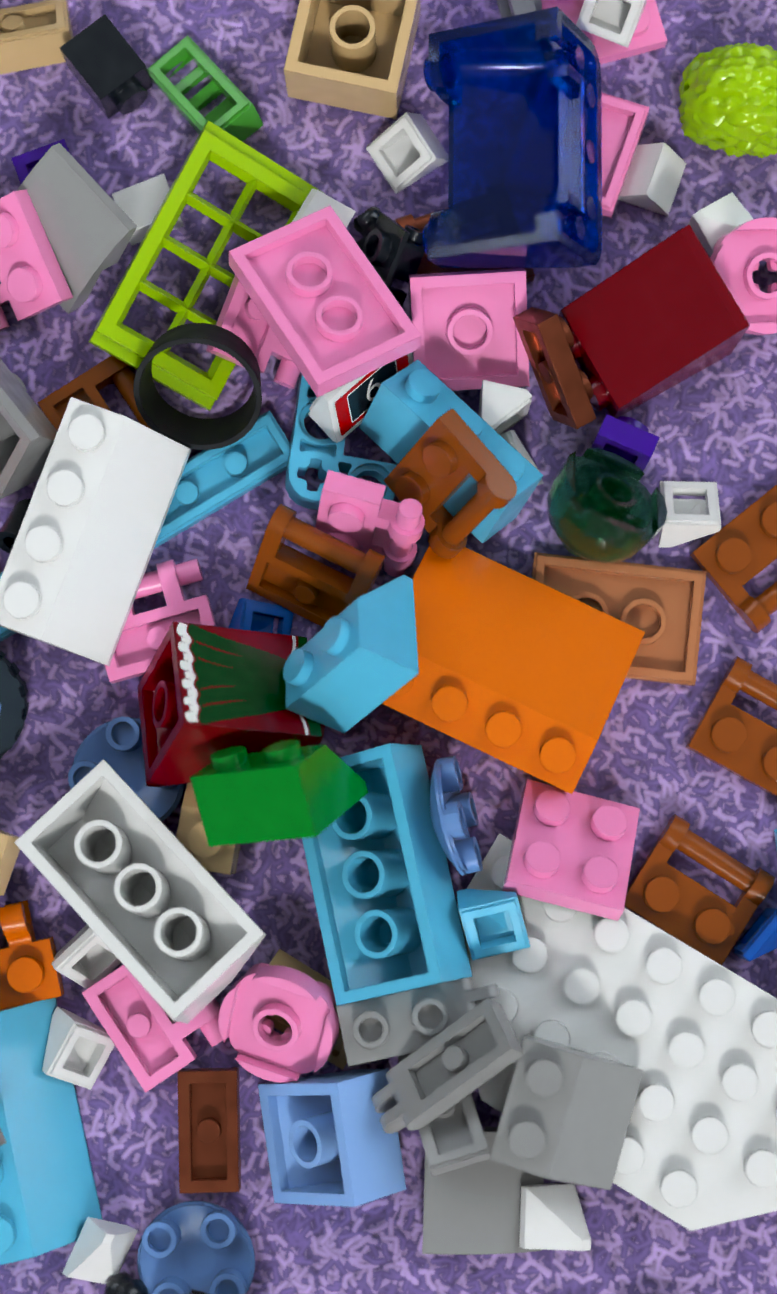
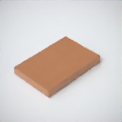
M534 553L532 579L645 632L625 679L695 686L706 571Z

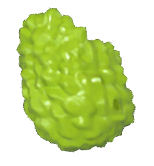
M745 42L715 47L710 52H701L696 55L684 69L683 79L679 86L681 104L678 110L680 122L683 124L681 129L684 135L689 137L691 141L699 145L708 146L714 151L723 149L728 156L735 155L736 157H741L747 154L764 158L777 154V50H774L768 44L759 46L755 43L749 44Z

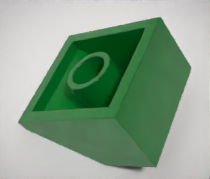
M295 739L271 744L265 747L263 752L247 753L245 746L222 749L210 756V764L190 777L209 847L316 837L368 793L366 782L325 744L301 747L300 741Z

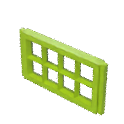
M208 120L196 139L88 342L137 370L155 343L123 324L139 291L177 313L168 330L184 325L187 319L193 323L216 325L217 321L193 307L210 276L228 287L231 286L235 275L217 265V262L233 232L248 242L263 236L240 222L256 189L292 211L286 223L288 225L293 221L311 189L317 188ZM209 161H212L246 183L230 215L193 193ZM186 204L223 226L207 258L169 236ZM162 248L167 249L200 269L184 301L146 280ZM172 347L161 351L153 357L151 367L152 379L208 411L211 410L214 402L218 399L236 365L219 356H215L209 370L205 372L171 352Z

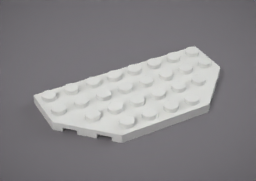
M500 833L498 834L482 862L483 870L476 872L467 889L503 890L512 840ZM517 895L530 947L473 961L460 918L472 972L473 988L497 984L500 996L490 999L501 1004L520 1046L522 1045L523 1038L529 1034L644 1070L614 1176V1184L689 1231L777 1211L776 997L624 908L619 920L616 921ZM517 1060L478 1087L480 1099L501 1113L504 1109Z

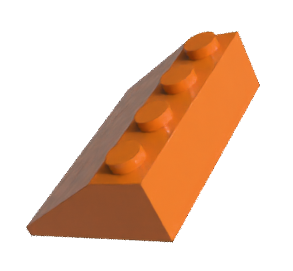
M429 545L412 578L419 674L381 704L563 791L573 794L598 742L645 632L466 547L454 558L444 559L435 554Z

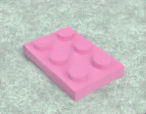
M331 206L325 207L229 251L230 268L317 398L419 349L421 334Z

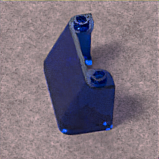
M558 7L429 34V57H426L424 61V78L428 88L432 92H436L438 97L449 106L448 209L435 210L431 214L428 224L423 228L422 240L427 260L440 268H581L595 266L600 260L602 251V88L599 56L592 41Z

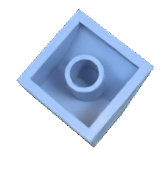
M353 1069L301 1077L298 1081L289 1083L268 1082L258 1084L274 1203L357 1207L406 1190L398 1132L391 1134L384 1132L380 1122V1118L384 1113L376 1112L371 1100L375 1093L388 1085L386 1073L389 1069Z

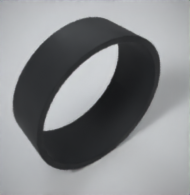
M190 323L168 330L152 345L138 367L134 379L135 403L147 425L152 430L190 449H217L237 442L253 428L261 411V377L254 353L237 335L216 325ZM197 343L213 346L230 354L243 365L253 381V391L240 409L227 416L213 419L188 416L171 407L158 393L151 372L153 357L167 348L180 344Z

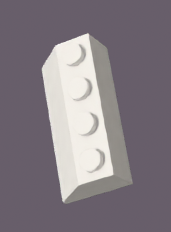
M71 397L0 578V627L110 666L191 453L190 448L126 416Z
M104 759L14 842L173 1021L188 1024L233 981L266 936L261 928Z

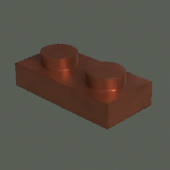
M534 307L514 316L515 325L552 419L575 429H579L595 420L596 416L590 403V399L593 398V389L584 372L577 368L570 349L574 346L573 335L564 319L556 313Z
M239 1067L180 1069L177 1072L179 1193L239 1192L241 1189Z

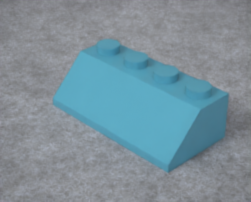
M388 743L340 757L366 782L368 793L319 835L302 838L336 1006L472 977L446 854L436 837L432 825L429 807L430 781L422 745Z
M56 997L0 1010V1128L7 1142L0 1146V1265L33 1258L77 1241L87 1217L103 1220L75 1085L48 1076L42 1071L51 1018L58 1006Z

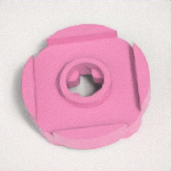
M764 217L743 223L722 236L714 245L713 253L710 257L750 324L745 333L752 335L777 333V282L769 284L767 293L760 291L759 285L754 283L752 273L759 268V261L766 262L768 271L777 272V218Z
M267 963L254 964L244 976L234 983L225 996L219 1010V1032L224 1043L229 1038L231 1045L238 1052L235 1060L249 1073L264 1080L277 1083L298 1081L301 1074L310 1073L313 1070L315 1073L322 1068L337 1042L339 1019L334 1008L336 1004L334 992L327 984L315 981L307 974L294 968L269 965ZM266 1015H279L286 1019L291 1027H287L283 1034L274 1031V1022L267 1019Z

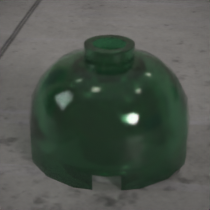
M587 448L582 456H576V451L570 454L558 470L547 496V514L554 532L570 553L595 562L617 563L629 559L640 552L664 526L668 511L663 495L657 487L650 494L647 488L639 482L645 473L635 464L616 453L599 448Z

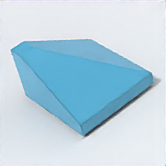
M479 889L457 891L458 910L472 961L530 947L516 892Z

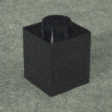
M105 14L60 47L69 70L108 119L119 111L121 114H129L139 108L148 96L147 90L153 86L147 67Z

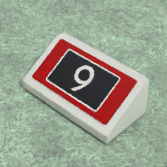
M412 352L316 398L309 408L310 412L308 415L332 441L336 443L341 442L361 424L381 383L414 362Z

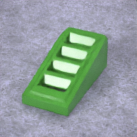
M188 35L147 69L152 81L198 134L201 133L206 122L209 120L243 142L263 126V122L253 103ZM192 60L198 65L176 85L165 76L179 63L181 64L170 77ZM208 77L211 82L191 99L188 100L184 96L198 83ZM223 94L226 99L203 117L199 111Z

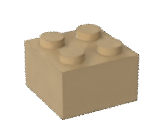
M300 0L284 66L288 97L397 120L420 19L421 0Z

